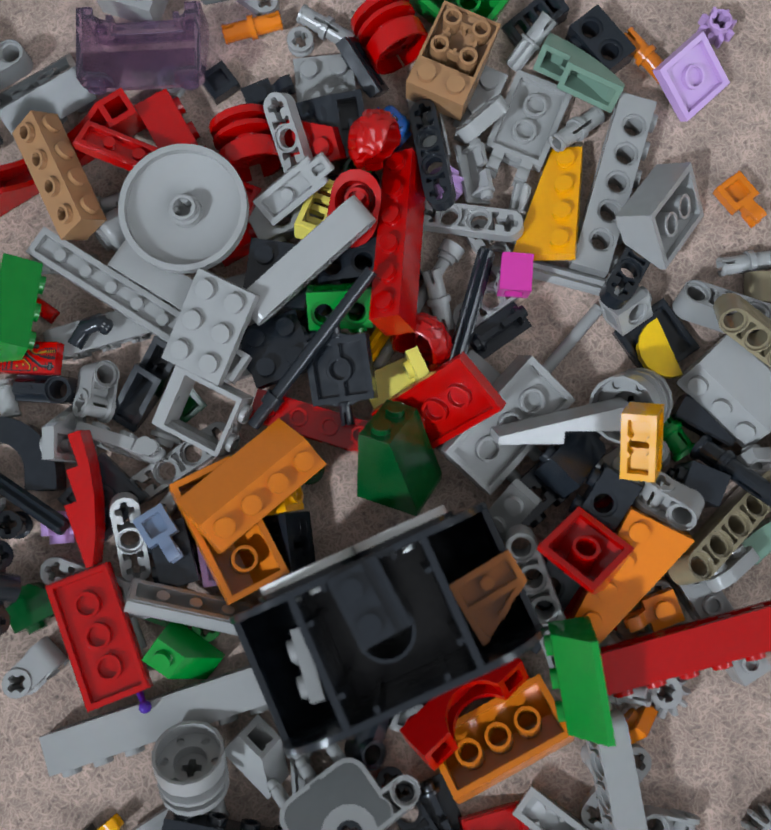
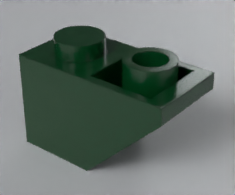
M34 582L22 586L16 602L5 609L10 615V625L14 634L27 631L29 635L46 628L48 626L46 620L55 616L45 588L47 584Z

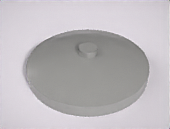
M173 144L149 153L132 168L121 188L118 216L124 237L141 258L156 268L167 272L191 274L196 273L198 268L207 270L216 266L235 250L247 227L249 201L246 188L240 176L223 156L200 145Z

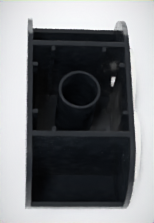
M485 501L456 514H453L452 510L447 512L443 504L259 588L262 597L258 598L260 603L228 618L237 632L282 739V747L286 755L296 756L310 753L353 736L505 665L531 649L544 637V628L523 587L519 595L512 602L508 613L494 631L490 642L483 647L450 590L448 584L506 550ZM376 554L412 625L361 651L326 581ZM300 629L327 692L328 701L314 705L310 704L309 699L304 700L301 698L296 677L301 676L302 672L300 665L297 666L294 662H291L286 641L292 639L290 630Z

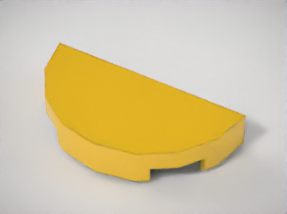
M656 318L645 325L639 335L638 343L636 344L638 360L644 368L655 371L661 377L666 379L680 377L683 373L659 320Z

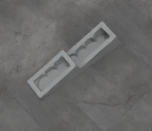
M617 397L491 427V436L498 445L564 444L565 431H621V413L629 402L622 397Z

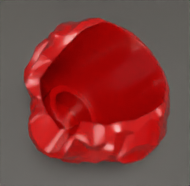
M378 108L367 109L350 127L348 153L357 169L364 171L381 170L385 159L389 158L394 149L400 145L401 134L399 124L390 111Z
M424 312L417 313L415 332L390 336L394 352L405 354V351L417 346L425 363L428 364L429 372L434 371L440 364L449 359L453 348L452 338L445 330L444 324L439 322L436 316Z

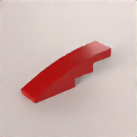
M78 430L67 434L78 466L66 470L76 502L64 507L85 567L89 568L103 560L105 501L99 460L90 430Z

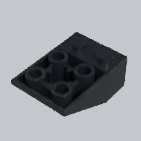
M361 89L330 94L296 103L301 121L338 127L347 158L339 161L349 159V130L353 122L360 118L365 111ZM282 107L276 108L277 113H280Z

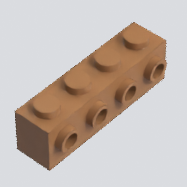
M31 110L12 132L13 137L60 239L87 240L107 219L58 115Z

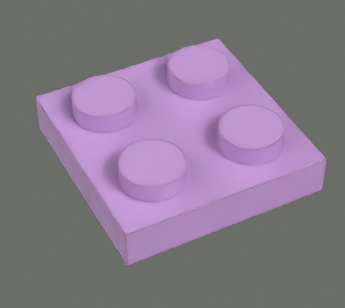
M704 31L694 33L653 70L680 122L689 121L730 84Z

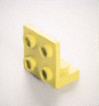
M417 346L405 351L404 358L374 371L378 398L369 399L373 409L430 373Z

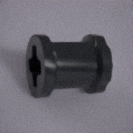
M8 510L0 512V537L2 539H22L30 534L33 522L27 513ZM16 521L17 527L10 529V523Z

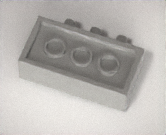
M518 355L492 384L506 402L503 410L436 447L479 490L489 495L497 489L505 478L510 483L516 478L521 479V475L514 468L526 455L533 461H537L542 453L535 446L536 444L498 445L491 436V427L566 410L576 400L532 355Z

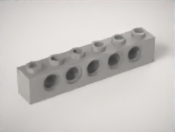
M624 92L621 93L613 109L578 230L576 260H570L568 269L605 278L617 262L618 256L614 255L617 244L621 245L623 239L620 230L617 228L615 216L630 199L632 188L636 189L640 182L642 170H638L640 160L644 161L648 154L650 142H646L648 132H653L658 119V115L654 114L656 101ZM625 129L633 130L636 135H629ZM616 156H623L627 159L628 164L619 162ZM608 184H616L621 192L612 191ZM600 212H608L609 214H611L613 220H604L601 217ZM597 239L603 242L605 249L599 250L595 248L592 240Z

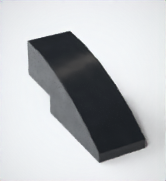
M156 335L142 361L135 363L116 399V409L112 419L133 433L143 424L164 393L175 367V364L161 358L167 342Z

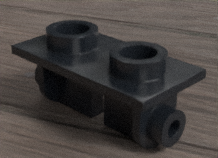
M513 301L474 329L470 346L478 355L486 359L532 326L526 318L528 316L527 310L522 305L518 307Z
M439 773L419 783L421 792L419 800L437 829L461 830L458 818L462 817L442 774Z

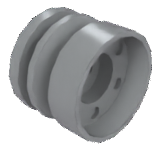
M642 367L628 369L600 382L592 391L589 404L622 397L627 402L664 404V423L669 418L673 406L672 392L665 379L655 371ZM597 431L607 440L620 444L621 431Z
M191 720L180 722L166 729L156 740L152 750V767L160 797L166 808L177 815L192 817L205 814L217 807L226 796L230 784L224 741L219 731L207 722Z

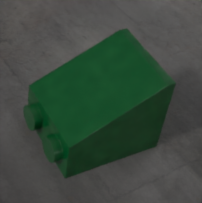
M387 399L358 434L357 497L417 517L442 479V471L417 408L405 405L399 401Z

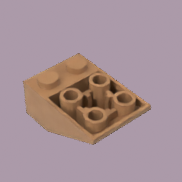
M444 0L406 80V99L413 102L429 99L434 102L439 113L461 122L475 92L501 24Z

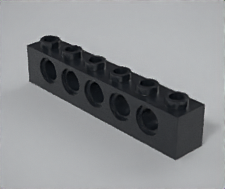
M603 462L600 469L595 466L585 482L589 485L583 496L578 494L574 498L568 512L572 513L580 506L611 531L615 532L640 493L642 486L635 480L620 479V471ZM602 493L610 495L611 502L607 507L598 508L593 505L594 498ZM542 555L550 577L556 578L559 581L555 591L564 612L579 589L580 584ZM536 570L532 578L526 577V579L535 580L539 578L541 572ZM542 600L536 605L540 606L543 611L548 610L553 603ZM540 641L529 650L537 654L542 647Z

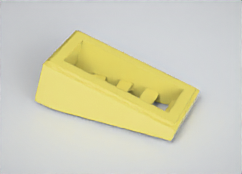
M329 179L319 190L331 194L334 181ZM317 191L304 201L294 223V236L302 240L323 221L309 216L310 213L324 219L327 218L328 208L316 205L314 202L329 206L330 197L319 194Z

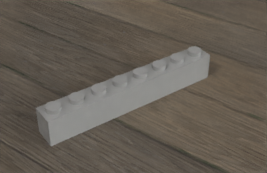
M248 665L148 698L146 700L152 704V709L149 713H141L139 711L140 702H136L49 731L39 737L49 777L62 773L63 778L83 771L82 766L93 763L94 767H99L112 762L114 755L125 752L126 757L138 754L145 750L144 745L156 742L166 729L180 722L196 720L210 724L218 721L221 726L239 719L237 714L250 711L251 715H255L269 708L253 670Z

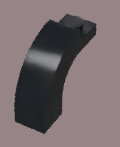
M0 417V444L11 446L20 455L24 465L25 490L31 492L66 490V468L64 462L42 460V452L39 446L42 430L26 422L8 417Z

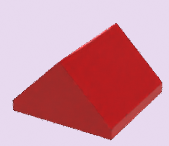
M578 506L537 546L536 550L593 595L605 590L635 548Z

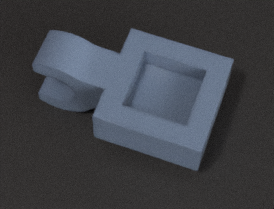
M162 503L132 520L149 549L159 545L167 560L173 564L185 557L172 538L173 535L180 531Z

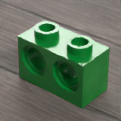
M354 283L307 286L306 302L309 331H318L326 320L325 316L318 314L316 307L321 304H327L334 310ZM371 284L357 301L365 307V311L358 315L352 314L349 311L340 323L341 329H348L352 333H361L367 331V328H373V323L369 320Z

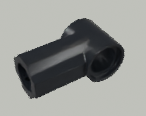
M17 374L15 381H13L12 393L16 401L70 405L73 404L76 395L78 380L60 375ZM65 383L67 386V393L64 397H62L60 389L61 386Z
M390 718L348 737L344 746L345 756L359 760L370 771L379 769L386 760L387 750L383 742Z

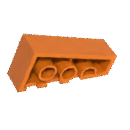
M631 505L614 533L634 547V551L604 591L592 595L584 588L569 616V619L589 616L599 644L695 542L689 533L674 529L669 524L640 511L633 505Z

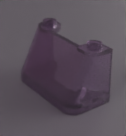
M200 1L184 2L183 14L180 15L179 11H172L173 20L116 23L112 15H105V20L97 18L93 15L92 7L76 8L77 80L89 93L95 95L116 91L121 87L124 91L165 88L197 89L205 82L209 49V25Z

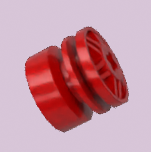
M366 0L355 11L351 19V29L358 37L362 47L366 48L365 54L378 74H391L403 68L396 56L397 54L405 66L415 62L428 36L419 17L415 16V10L409 0Z
M254 103L240 104L225 109L211 119L209 130L213 137V144L216 150L219 151L218 154L223 156L235 168L242 181H253L249 169L253 165H261L264 177L273 175L282 168L263 105Z

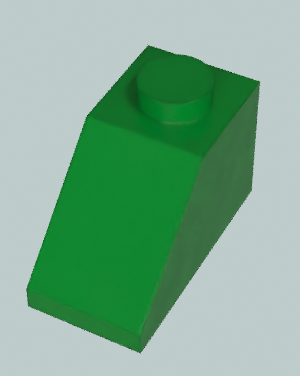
M169 622L142 658V661L168 679H207L224 658L225 654L183 624Z

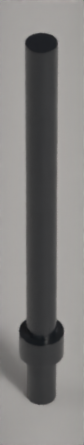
M369 267L364 269L273 390L269 389L261 399L262 404L248 421L249 425L258 430L272 411L276 412L283 404L285 394L377 276Z

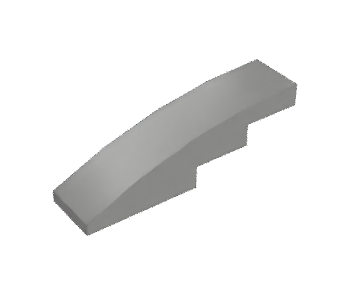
M532 785L512 812V815L531 830H592L583 821Z

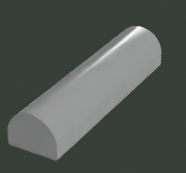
M132 578L123 612L238 636L234 625H231L228 618L255 604L236 601L228 606L223 597Z

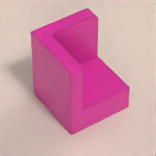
M502 253L500 279L497 284L496 296L528 298L532 291L534 254Z

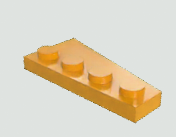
M582 146L567 147L564 151L556 152L553 148L551 149L524 220V233L517 240L513 252L534 254L533 261L576 260L583 165Z

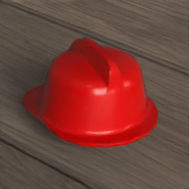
M350 169L341 173L334 181L327 217L348 198L355 195L377 220L364 235L350 246L359 247L370 240L377 227L381 206V188L377 179L369 172L362 169Z

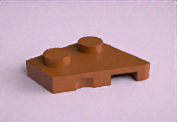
M506 549L448 584L456 602L483 647L490 642L491 636L508 613L512 602L521 592L527 579L509 549Z

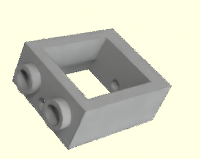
M175 365L151 423L215 457L229 455L234 452L240 442L238 434L242 424H245L252 414L253 407L251 404L254 397L223 382V385L217 386ZM195 381L236 401L220 440L179 420Z

